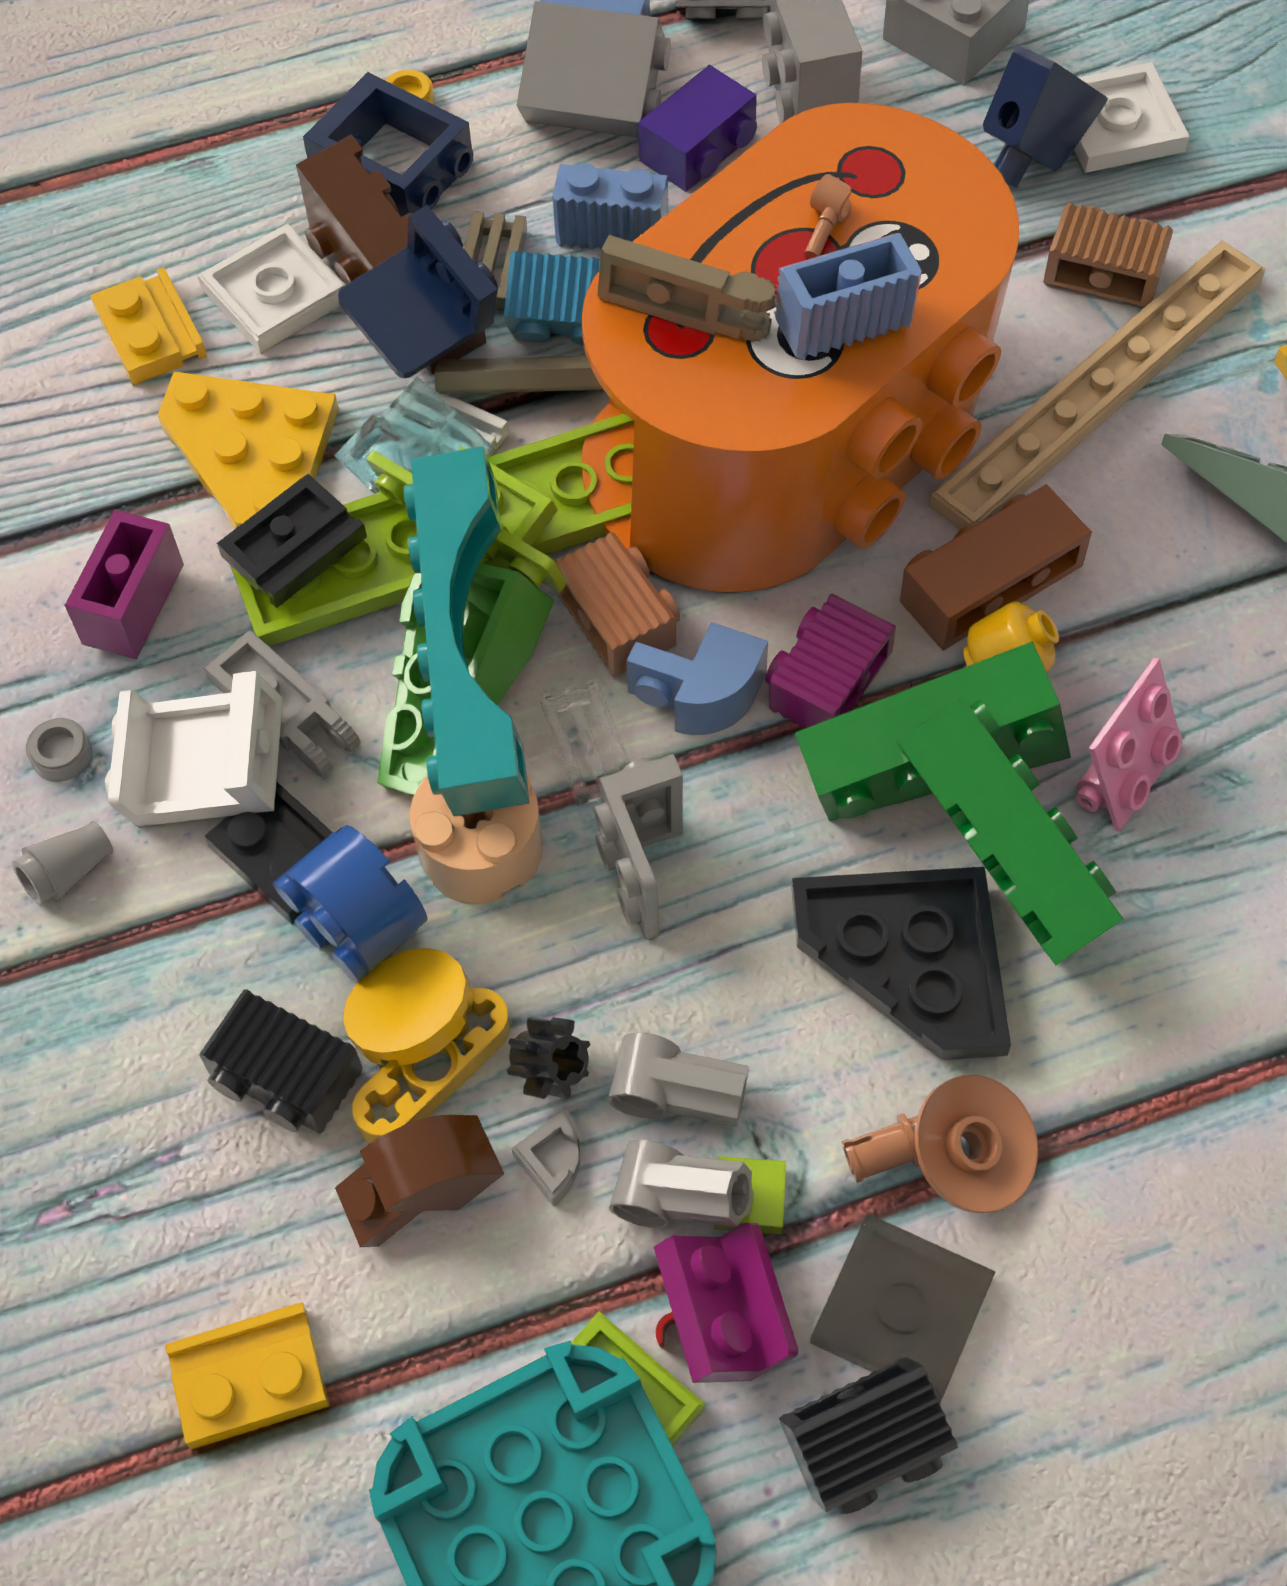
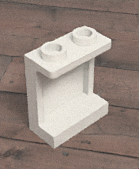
M257 671L233 674L231 693L150 703L134 690L121 691L119 694L118 711L112 720L114 746L111 770L108 771L105 779L108 803L137 827L234 816L244 812L260 813L274 811L283 697Z

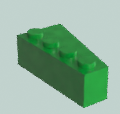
M1033 641L795 732L817 796L829 821L841 818H856L871 810L932 795L933 793L896 741L961 696H963L969 706L981 700L1002 730L993 739L1008 759L1018 753L1029 769L1071 758L1061 706Z
M961 696L896 742L1032 935L1056 966L1124 920L1109 899L1116 891L1094 860L1085 866L1070 844L1076 841L1078 837L1060 811L1054 807L1046 812L1034 796L1032 790L1040 786V784L1021 756L1017 753L1008 759L993 738L1001 733L1002 730L981 700H978L969 706L963 696Z

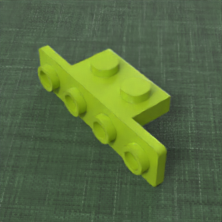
M461 446V447L459 448V450L466 449V448L463 447V446ZM372 450L365 460L378 477L374 485L389 499L399 505H403L405 502L404 486L413 484L412 473ZM490 463L497 485L501 531L483 557L492 560L497 554L511 563L509 565L510 570L520 572L538 588L544 583L560 593L566 586L567 581L555 561L531 546L558 509L552 499Z

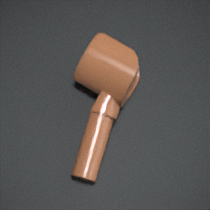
M826 174L820 179L810 198V206L822 214L804 252L807 259L820 256L836 222H844L851 212V202L849 200L851 187L830 174Z

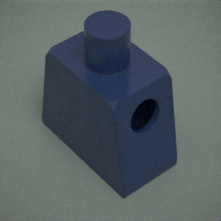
M1016 44L983 121V131L1004 143L994 165L1002 174L1006 183L1015 188L1018 187L1032 160L1053 171L1060 169L1109 99L1056 62Z

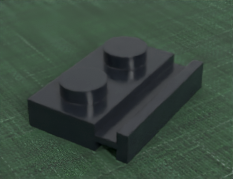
M306 474L217 542L221 557L256 590L262 591L267 595L271 604L278 608L366 539L367 534L362 521L359 519L355 520L350 516L347 508L312 476Z
M276 781L274 811L260 813L244 812L234 816H227L205 835V839L211 850L293 925L295 923L294 920L302 912L299 911L297 913L288 906L275 890L273 882L333 832Z

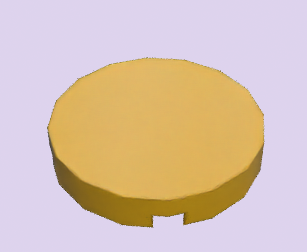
M430 948L401 951L386 958L356 983L347 997L343 1014L347 1036L356 1050L372 1063L383 1065L381 1060H396L399 1066L415 1064L440 1052L459 1035L467 1022L463 1015L467 1010L468 1003L471 1007L473 1005L474 992L461 964L445 951Z

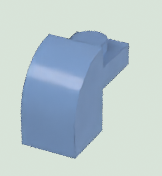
M711 622L693 661L635 642L626 660L628 693L636 695L641 701L650 706L674 708L675 732L689 735H707L722 731L741 720L751 708L767 673L768 641Z

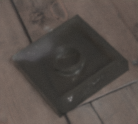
M867 1213L814 1328L810 1344L870 1372L880 1370L888 1364L895 1363L898 1359L908 1357L924 1366L929 1380L934 1387L935 1394L941 1403L996 1271Z

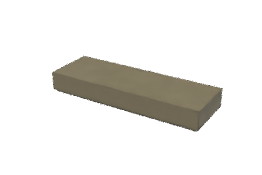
M587 356L444 359L438 361L434 372L435 390L439 394L603 390L590 367Z

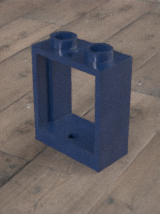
M367 72L303 136L307 158L351 134L363 148L387 124L429 145V148L402 175L364 155L361 156L362 166L368 174L376 170L381 172L391 186L389 195L395 202L401 217L410 212L413 214L426 205L432 209L439 201L443 192L457 178L464 176L474 161L469 122Z

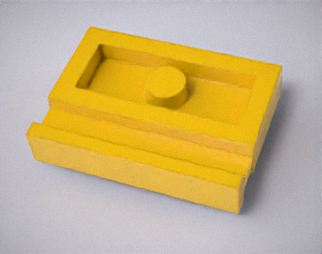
M164 267L157 269L158 276L144 281L139 276L90 295L95 311L132 386L184 366L183 360L198 355L199 359L207 357L204 343Z
M302 1302L165 1344L166 1354L170 1360L171 1377L185 1444L191 1450L330 1406L314 1339L311 1335L307 1310Z

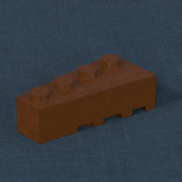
M352 134L296 164L309 228L305 230L306 239L311 249L321 259L325 257L329 259L335 266L338 277L346 285L407 247L408 217L412 214L410 212L401 217L395 202L389 195L391 186L381 172L376 170L368 174L361 162L363 149ZM485 330L427 366L426 369L433 375L439 360L460 359L486 344Z

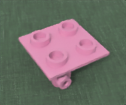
M1153 658L1090 745L1089 751L1093 763L1076 785L1078 794L1075 799L1077 803L1085 810L1091 812L1097 811L1099 807L1107 809L1114 830L1119 832L1133 812L1138 811L1144 806L1151 786L1165 766L1171 765L1176 760L1182 745V735L1177 726L1171 703V694L1166 685L1160 659Z

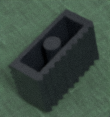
M248 989L242 991L199 1054L210 1075L207 1081L215 1090L236 1102H241L245 1095L256 1099L266 1105L263 1112L268 1118L291 1132H297L301 1125L319 1134L324 1132L327 1123L332 1120L334 1112L339 1109L341 1101L346 1098L348 1090L354 1086L356 1078L361 1075L363 1069L357 1050L353 1045L342 1041L337 1036H332L329 1032L308 1023L305 1019L298 1018L293 1013H288L282 1007L274 1005L271 1001H265L261 996L254 995Z
M908 1357L898 1359L893 1364H888L880 1370L873 1371L868 1376L860 1377L856 1382L848 1383L843 1388L835 1389L831 1394L823 1395L818 1400L808 1402L805 1406L796 1408L791 1413L783 1414L779 1418L812 1500L825 1512L834 1508L837 1509L839 1514L859 1511L872 1504L878 1498L877 1487L900 1476L904 1482L924 1479L942 1468L941 1456L958 1448L957 1441L952 1435V1429L946 1421V1415L940 1406V1401L935 1394L926 1369L923 1365Z

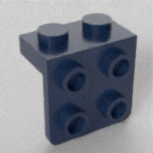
M426 205L408 217L407 247L343 286L338 293V302L340 307L394 373L400 378H410L494 324L498 285L490 269L482 262L475 263L464 250L460 235L454 226L447 220L440 221L429 206Z

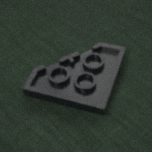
M984 866L792 878L791 891L798 949L941 1060L1008 1056L1011 1042Z

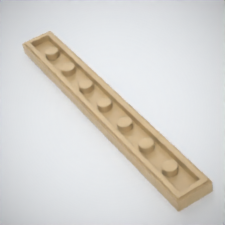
M1221 240L930 495L929 507L960 530L971 522L981 523L1000 512L1010 499L1019 494H1024L1258 286L1262 282L1266 269Z

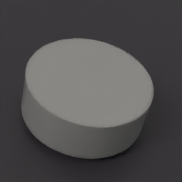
M55 718L41 723L31 732L26 743V754L39 776L49 781L61 782L75 778L87 768L92 758V746L85 730L80 724L66 718Z

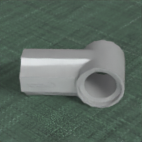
M642 1032L629 1033L622 1040L607 1101L616 1110L639 1118L658 1119L664 1117L669 1112L737 1127L745 1096L749 1066L681 1052L679 1046L674 1042L658 1035Z
M632 1140L627 1144L609 1209L614 1215L627 1222L649 1228L667 1227L670 1219L738 1227L743 1218L749 1217L754 1198L751 1182L752 1171L744 1162L684 1156L678 1150L659 1142Z

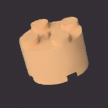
M528 774L530 804L453 816L442 794L433 795L428 776L421 782L411 802L410 825L420 864L427 876L433 881V885L442 894L464 903H491L502 899V893L513 889L519 884L522 887L533 877L542 858L543 839L538 802Z

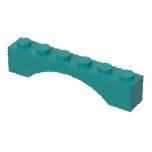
M484 446L411 459L413 484L404 486V499L411 522L416 521L417 536L408 538V548L415 574L421 573L422 588L413 590L412 596L418 625L420 627L425 626L426 643L417 645V657L421 676L424 682L430 681L431 698L422 700V716L426 733L429 738L435 737L436 755L429 756L426 760L431 791L433 795L442 794L453 816L530 804L524 745L511 716L490 700L470 675L463 645L464 611L470 585L484 554L501 531L497 485Z

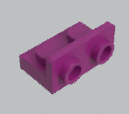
M745 1222L721 1237L672 1235L654 1246L693 1383L752 1381L798 1355L799 1350L758 1223Z

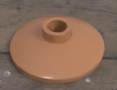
M963 1075L947 1080L938 1085L926 1097L916 1119L914 1140L920 1168L934 1191L952 1206L972 1213H990L1002 1210L1015 1203L1031 1184L1038 1161L1036 1131L1032 1119L1021 1100L1000 1082L980 1075ZM961 1136L965 1138L969 1144V1157H967L963 1152L961 1146Z

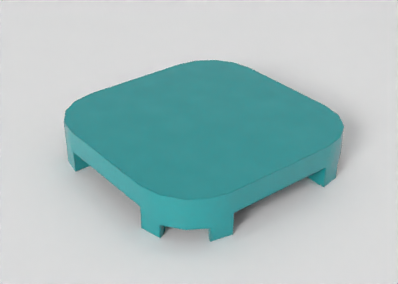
M571 1340L544 1348L545 1356L418 1421L411 1416L389 1433L392 1438L376 1463L373 1487L369 1489L374 1517L382 1527L407 1586H712L714 1583L717 1548L708 1514L705 1513L642 1387L640 1378L623 1357L619 1359L599 1347L572 1345Z

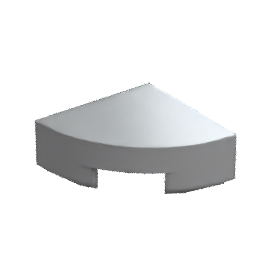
M566 1108L512 1147L514 1158L553 1207L564 1198L572 1187L580 1164V1145L577 1129Z

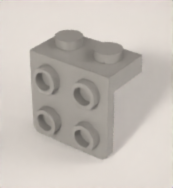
M674 754L659 759H638L628 764L622 771L600 778L601 804L593 806L595 820L600 834L595 835L601 860L607 871L617 870L622 888L617 889V895L624 917L629 926L637 923L640 924L646 940L659 936L657 883L643 847L683 834V775Z

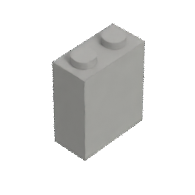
M535 1L516 106L525 122L639 138L638 122L661 104V90H656L655 88L658 71L667 70L671 40L664 36L660 20L657 17Z

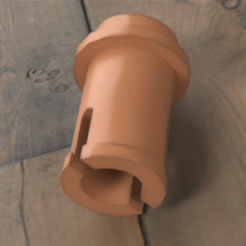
M902 1113L897 1115V1123L851 1140L841 1141L845 1158L856 1183L911 1161L915 1167L920 1166L914 1140L917 1116L907 1118Z

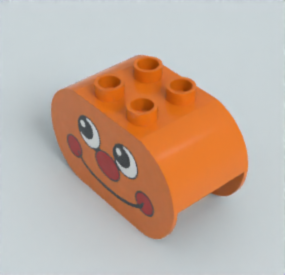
M839 103L815 107L794 115L778 125L632 241L728 271L730 275L747 271L756 274L759 278L764 277L766 280H771L770 282L775 284L774 289H777V285H779L778 277L780 276L778 268L808 260L804 252L822 214L810 206V198L820 179L824 175L830 174L851 187V196L849 197L851 212L844 222H836L820 256L900 233L922 270L913 321L910 328L900 326L898 332L889 329L887 335L878 334L875 339L866 336L863 342L854 340L852 346L843 343L840 350L831 347L828 353L818 352L816 357L808 354L804 361L795 357L780 329L774 311H776L775 305L771 307V310H766L767 313H770L769 318H772L769 335L767 334L766 339L762 338L760 342L757 340L752 343L749 340L745 341L744 338L736 339L717 332L715 335L601 300L597 296L599 272L596 274L587 290L583 303L582 339L590 367L599 384L609 396V404L600 411L592 423L623 413L628 415L635 423L585 438L581 462L589 465L597 477L596 488L588 496V502L594 514L631 503V516L605 523L604 532L607 535L609 532L615 533L626 549L635 546L643 555L649 571L681 585L715 592H748L785 584L813 570L846 539L861 550L875 544L898 517L906 499V493L902 490L906 484L923 469L937 480H942L957 469L968 456L980 435L982 427L981 422L973 417L980 391L992 376L1001 357V348L993 341L1018 248L1019 217L1014 198L1002 174L989 158L958 133L919 114L885 105ZM625 443L634 444L633 452H620L611 460L613 471L621 476H632V484L616 482L605 470V457L617 445ZM582 469L584 490H587L590 486L591 478Z

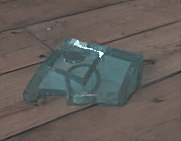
M417 376L379 418L373 413L334 456L376 494L381 492L374 485L378 477L365 460L372 450L412 473L411 459L458 451L461 446L466 449L484 446L488 456L495 448Z

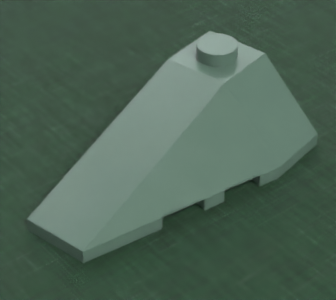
M1164 434L1161 443L1163 447L1287 543V466L1269 463L1266 466L1259 463V457L1187 435Z

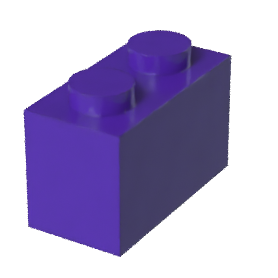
M709 64L638 122L639 161L658 174L668 175V181L687 192L702 178L711 176L721 162L738 148L741 149L747 146L753 139L757 130V95Z

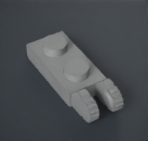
M248 630L204 667L207 678L223 693L232 692L233 674L257 671L283 697L279 744L287 751L291 748L301 762L316 773L317 776L323 777L333 768V765L330 763L331 761L324 750L315 745L306 736L315 726L320 724L328 736L339 747L344 748L349 753L361 744L356 731L331 708L329 699L251 630Z

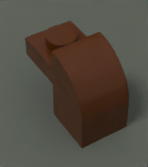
M438 1115L401 1126L368 1144L360 1150L365 1163L338 1184L335 1190L359 1247H379L423 1211L460 1210L503 1176L504 1172L478 1115Z

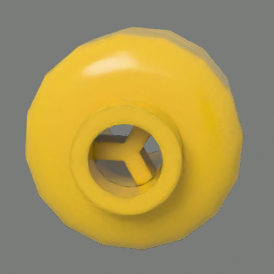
M1013 601L980 619L969 628L968 644L963 650L964 659L967 666L1033 641L1047 673L1055 663L1056 653L1054 644L1059 641L1058 630L1045 611L1038 610L1035 612L1026 604Z

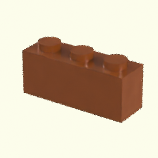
M1045 484L1027 496L1019 494L1013 497L1002 507L1000 512L985 521L967 524L955 535L953 540L936 550H924L913 557L904 568L900 603L944 651L967 637L969 628L980 619L1010 602L1023 603L1082 567L1092 531Z

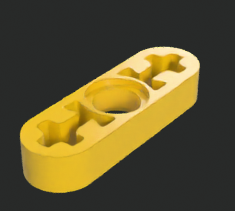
M472 988L474 992L473 1005L471 1007L468 1003L467 1010L463 1015L467 1022L454 1040L457 1043L468 1032L467 1015L472 1012L482 1017L490 1011L492 1028L486 1031L482 1027L477 1026L463 1038L465 1051L468 1052L466 1055H461L453 1040L440 1051V1053L445 1054L451 1060L450 1070L443 1078L432 1082L421 1080L414 1074L415 1064L399 1066L396 1060H390L359 1089L353 1100L352 1113L361 1136L367 1142L371 1143L388 1132L406 1124L428 1118L502 1047L510 1033V1020L506 1003L499 994L486 988ZM401 1077L404 1078L410 1091L420 1099L416 1102L413 1101L410 1093L407 1091L394 1106L398 1116L395 1121L389 1123L386 1119L381 1118L372 1124L375 1118L371 1107L377 1102L385 1107L392 1105L402 1095L397 1080Z

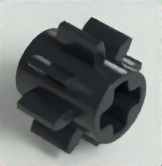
M530 1017L527 1018L528 1030L520 1033L516 1038L509 1039L508 1043L511 1046L509 1060L511 1066L506 1071L508 1075L526 1079L523 1086L524 1095L545 1099L548 1095L568 1099L571 1097L570 1086L578 1083L583 1077H588L589 1056L587 1049L590 1047V1041L580 1040L575 1036H571L574 1031L575 1021L553 1017L550 1021L548 1019Z

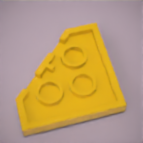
M174 371L158 412V418L162 430L173 444L175 443L180 449L193 473L209 495L216 499L226 513L229 523L236 529L306 474H309L316 480L339 407L336 394Z

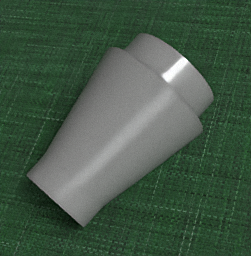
M92 821L82 828L22 848L23 855L12 861V867L22 887L34 902L40 905L50 898L58 902L102 859L112 854L113 847L103 829L96 822Z

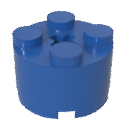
M345 825L343 828L341 827L336 832L330 834L274 881L273 886L288 906L297 913L299 911L302 912L294 921L303 935L318 949L328 942L336 950L332 953L336 963L349 978L358 983L414 935L427 922L428 917L422 903L407 881L404 879L398 884L385 868L390 863L386 856L358 830Z

